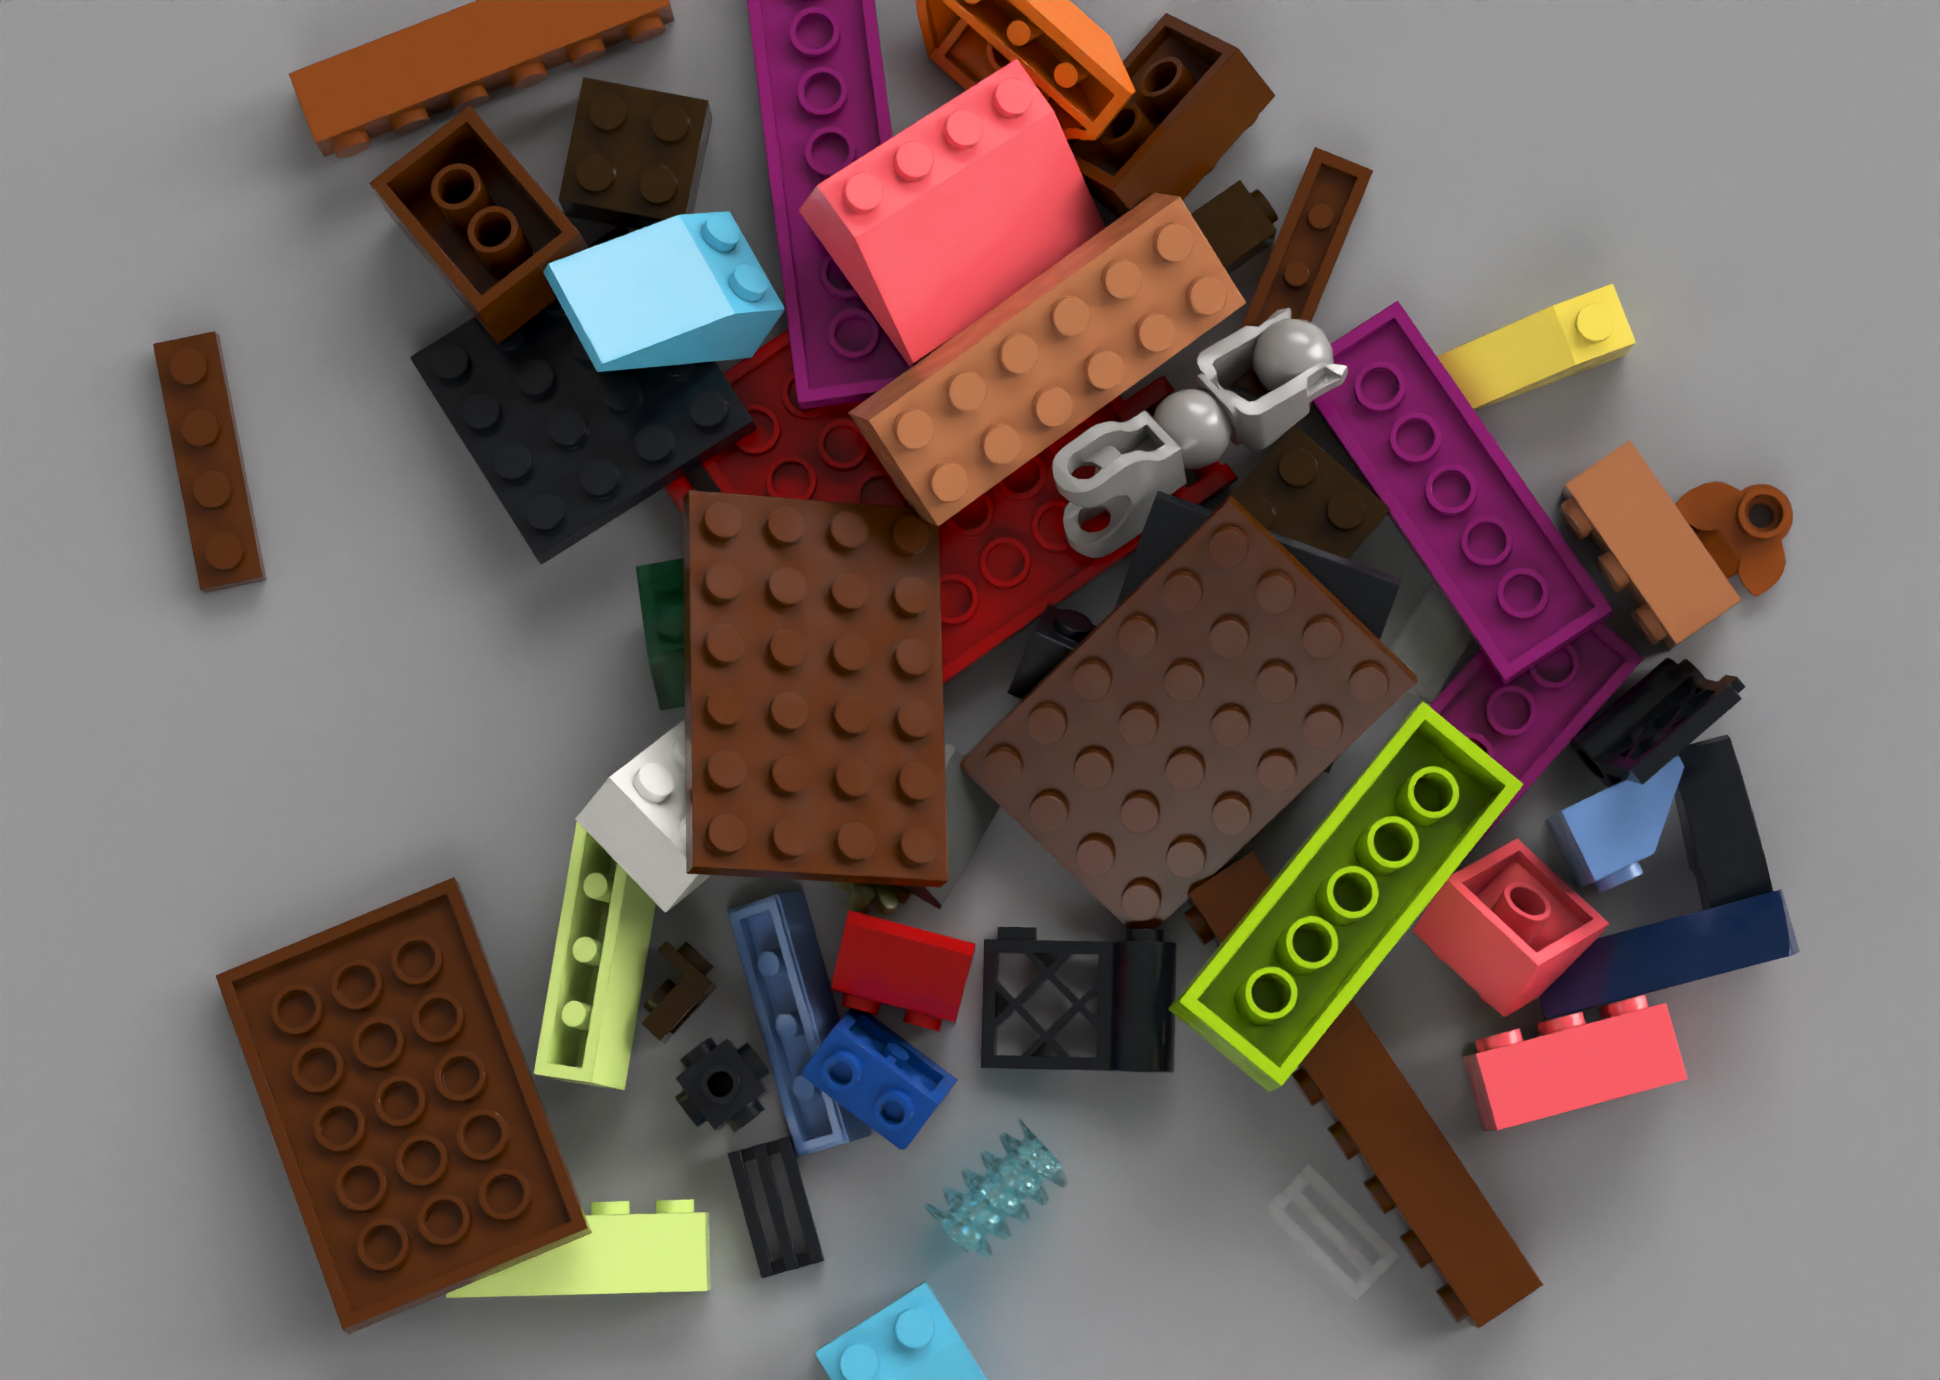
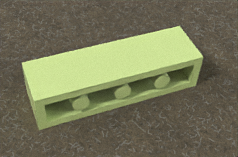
M578 821L576 822L534 1074L569 1083L625 1090L656 903Z
M694 1199L655 1200L656 1213L630 1214V1201L591 1202V1215H586L592 1231L591 1234L446 1294V1298L708 1291L711 1289L709 1212H694Z

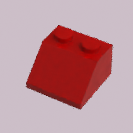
M849 910L830 989L843 994L840 1006L873 1015H878L881 1004L906 1010L903 1019L904 1023L940 1032L943 1021L956 1024L976 944Z

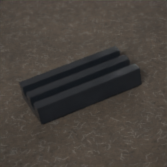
M791 1136L727 1153L761 1277L766 1278L825 1261ZM780 1152L808 1252L796 1255L769 1158V1155ZM755 1159L783 1259L772 1262L745 1166V1162Z

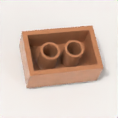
M1630 440L1564 485L1561 496L1565 502L1561 504L1562 508L1558 510L1560 515L1579 541L1588 535L1602 554L1595 562L1598 570L1616 594L1626 588L1639 607L1631 616L1652 646L1662 640L1670 651L1742 601Z

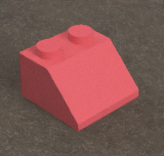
M1517 838L1452 874L1432 898L1412 931L1431 948L1436 957L1447 963L1463 978L1484 1002L1492 1006L1505 1018L1541 996L1606 930L1610 923Z

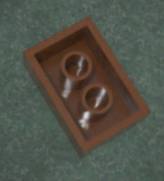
M470 105L369 183L389 216L497 344L557 299L543 273L547 264L588 249L577 228Z

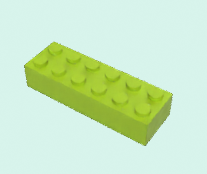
M1422 701L1401 721L1169 1007V1010L1266 1091L1271 1092L1281 1087L1524 784Z

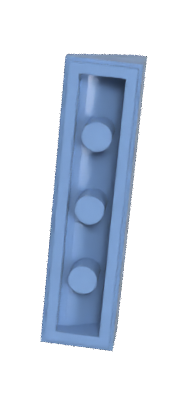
M796 890L779 893L727 910L796 1157L870 1137L871 1127L805 1079L802 1074L803 1069L840 1021L803 891Z

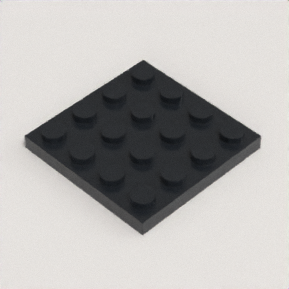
M622 224L588 245V248L630 232L626 225ZM558 299L550 303L499 344H497L480 322L473 317L410 357L541 565L757 429L754 420L715 361L597 372Z

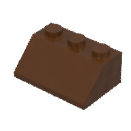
M1165 13L1123 61V65L1136 92L1098 139H1067V142L1090 194L1116 217L1120 218L1155 192L1179 196L1184 200L1203 177L1215 168L1218 160L1241 134L1255 123L1259 114L1276 95L1239 48Z

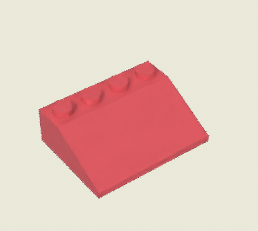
M1018 59L1010 62L818 184L799 209L801 215L909 367L935 351L1105 229L1054 110Z

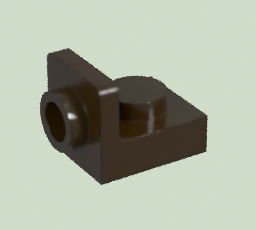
M665 940L657 949L685 976L677 985L670 978L667 979L643 1006L650 1014L641 1024L659 1041L665 1044L717 988L706 977L714 966L688 942H685L676 950Z

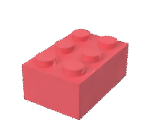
M1641 995L1598 1007L1602 1019L1590 1023L1585 1022L1583 1012L1537 1023L1540 1036L1527 1040L1522 1039L1520 1028L1474 1040L1478 1053L1463 1056L1462 1058L1482 1130L1497 1131L1688 1079L1667 1004L1662 1003L1649 1007L1646 995Z

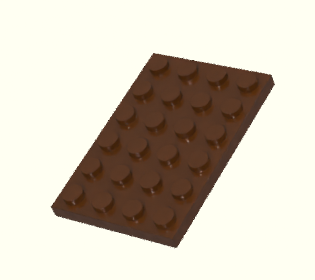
M689 490L683 498L686 873L941 888L949 881L938 526L921 519L913 508Z
M1230 495L963 756L964 760L960 763V768L1128 929H1157L1189 899L1188 893L1208 881L1416 684L1417 676Z
M454 877L216 975L342 1329L346 1333L356 1332L592 1233L461 887Z

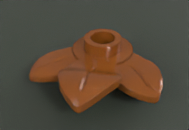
M1714 481L1691 489L1675 503L1688 524L1698 531L1696 532L1697 537L1727 579L1738 574L1743 586L1754 597L1766 592L1780 579L1786 565L1782 539L1788 534L1793 522L1791 503L1781 490L1767 484H1755L1740 491L1724 482ZM1760 505L1769 511L1771 521L1767 527L1758 528L1750 522L1749 511L1751 507Z

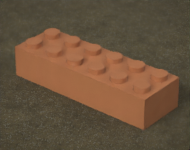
M1155 192L848 413L909 506L915 510L921 519L939 526L1246 304V301L1181 197Z

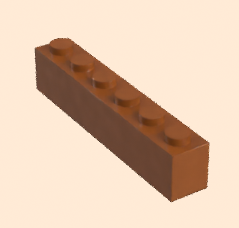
M476 0L291 72L289 77L314 141L323 156L326 157L335 153L337 158H346L365 151L372 145L370 139L393 130L396 135H405L418 131L431 122L429 116L453 107L454 112H462L469 105L473 109L477 108L489 100L488 93L512 85L513 89L518 90L538 84L548 77L547 70L567 62H570L573 67L590 64L602 58L607 53L606 47L626 39H629L631 44L649 41L665 31V24L675 20L669 0Z

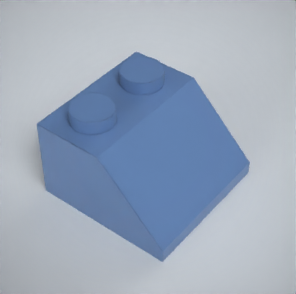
M1679 755L1674 757L1643 785L1628 780L1622 781L1557 812L1545 820L1578 889L1594 882L1598 892L1602 893L1643 874L1638 861L1655 853L1684 770V765Z

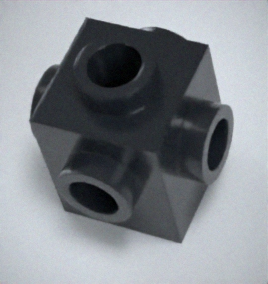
M710 1037L680 1060L686 1070L677 1076L676 1080L684 1090L676 1095L675 1098L697 1127L708 1121L714 1130L719 1131L728 1124L735 1133L765 1110L759 1100L770 1091L761 1080L770 1071L748 1042L737 1049L729 1039H726L717 1046ZM720 1071L728 1073L733 1080L731 1092L724 1097L713 1095L709 1089L711 1076Z

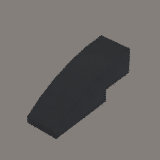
M1723 735L1689 744L1678 754L1684 765V770L1675 793V801L1689 869L1696 876L1702 909L1705 910L1773 892L1757 824L1731 738L1728 735Z

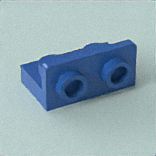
M850 1009L834 1026L802 1071L805 1079L901 1150L909 1146L958 1081V1079L874 1016L855 1009Z

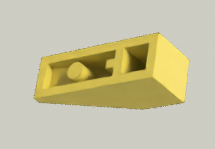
M1610 284L1550 306L1437 357L1474 411L1624 357L1636 342L1614 285Z

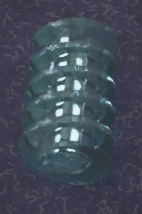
M1018 1118V1122L1024 1134L1022 1140L1005 1132L999 1135L1006 1154L1003 1158L985 1149L980 1153L987 1171L984 1176L965 1167L961 1171L968 1189L965 1193L948 1185L942 1188L949 1206L946 1211L929 1203L924 1205L932 1217L965 1252L971 1251L986 1259L993 1255L986 1237L988 1233L1004 1241H1008L1012 1237L1005 1219L1007 1215L1022 1223H1027L1031 1219L1024 1199L1029 1198L1041 1205H1046L1050 1201L1043 1184L1045 1180L1062 1188L1069 1184L1061 1162L1020 1118Z

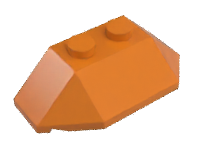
M915 0L927 55L960 86L968 90L1010 62L1018 59L1054 110L1066 139H1098L1136 92L1111 37L1070 0Z

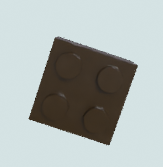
M583 77L559 195V202L565 216L617 226L625 224L628 228L639 230L680 214H694L713 118L709 101Z
M1296 425L1292 426L1231 494L1266 530L1345 559H1349L1383 522L1391 510Z

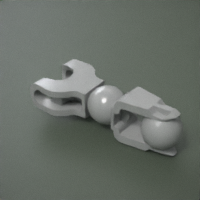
M1290 308L1277 310L1259 327L1245 326L1200 352L1196 361L1198 376H1196L1197 389H1182L1168 395L1156 408L1153 418L1144 410L1126 422L1108 421L1096 424L1063 447L1053 460L1052 471L1057 490L1070 501L1065 507L1063 515L1064 529L1069 545L1078 553L1091 558H1101L1111 554L1143 532L1157 491L1171 495L1186 484L1184 469H1200L1216 462L1227 450L1230 440L1236 446L1242 443L1251 450L1264 449L1309 414L1310 403L1322 394L1342 385L1348 375L1347 366L1333 363V348L1323 330L1307 320L1291 319L1292 311ZM1253 367L1263 387L1270 392L1255 401L1248 402L1244 398L1239 397L1235 392L1225 389ZM1082 465L1096 467L1094 476L1089 479H1077L1071 476V474ZM1107 510L1110 513V522L1105 529L1091 533L1081 529L1086 521Z

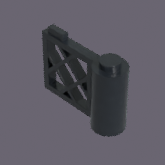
M1667 657L1577 734L1570 743L1587 768L1607 787L1610 788L1623 779L1643 785L1742 699L1738 693L1746 686L1738 677L1725 675L1719 681L1708 680L1687 659H1683L1677 664L1674 660Z
M998 927L997 939H984L981 1068L1173 1073L1175 1014L1169 1010V1007L1176 999L1177 943L1164 942V930L1126 929L1125 941L1109 942L1037 940L1036 927ZM999 953L1025 954L1042 972L1016 998L999 981ZM1036 954L1061 955L1047 966ZM1073 955H1099L1098 982L1080 999L1054 974ZM1049 979L1073 1006L1046 1031L1022 1004ZM998 992L1009 1003L999 1015ZM1098 994L1096 1018L1086 1005ZM1017 1011L1040 1035V1038L1021 1056L997 1055V1028ZM1079 1012L1097 1030L1096 1057H1071L1053 1038ZM1045 1044H1048L1058 1056L1034 1055Z

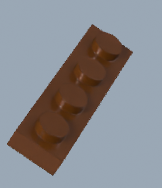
M1317 147L1314 148L1240 329L1245 326L1259 327L1277 310L1290 308L1292 311L1291 319H1303L1312 322L1373 170ZM1253 367L1230 385V387L1257 398L1270 392L1263 387Z
M213 331L155 343L153 347L200 590L206 593L267 580L220 337Z

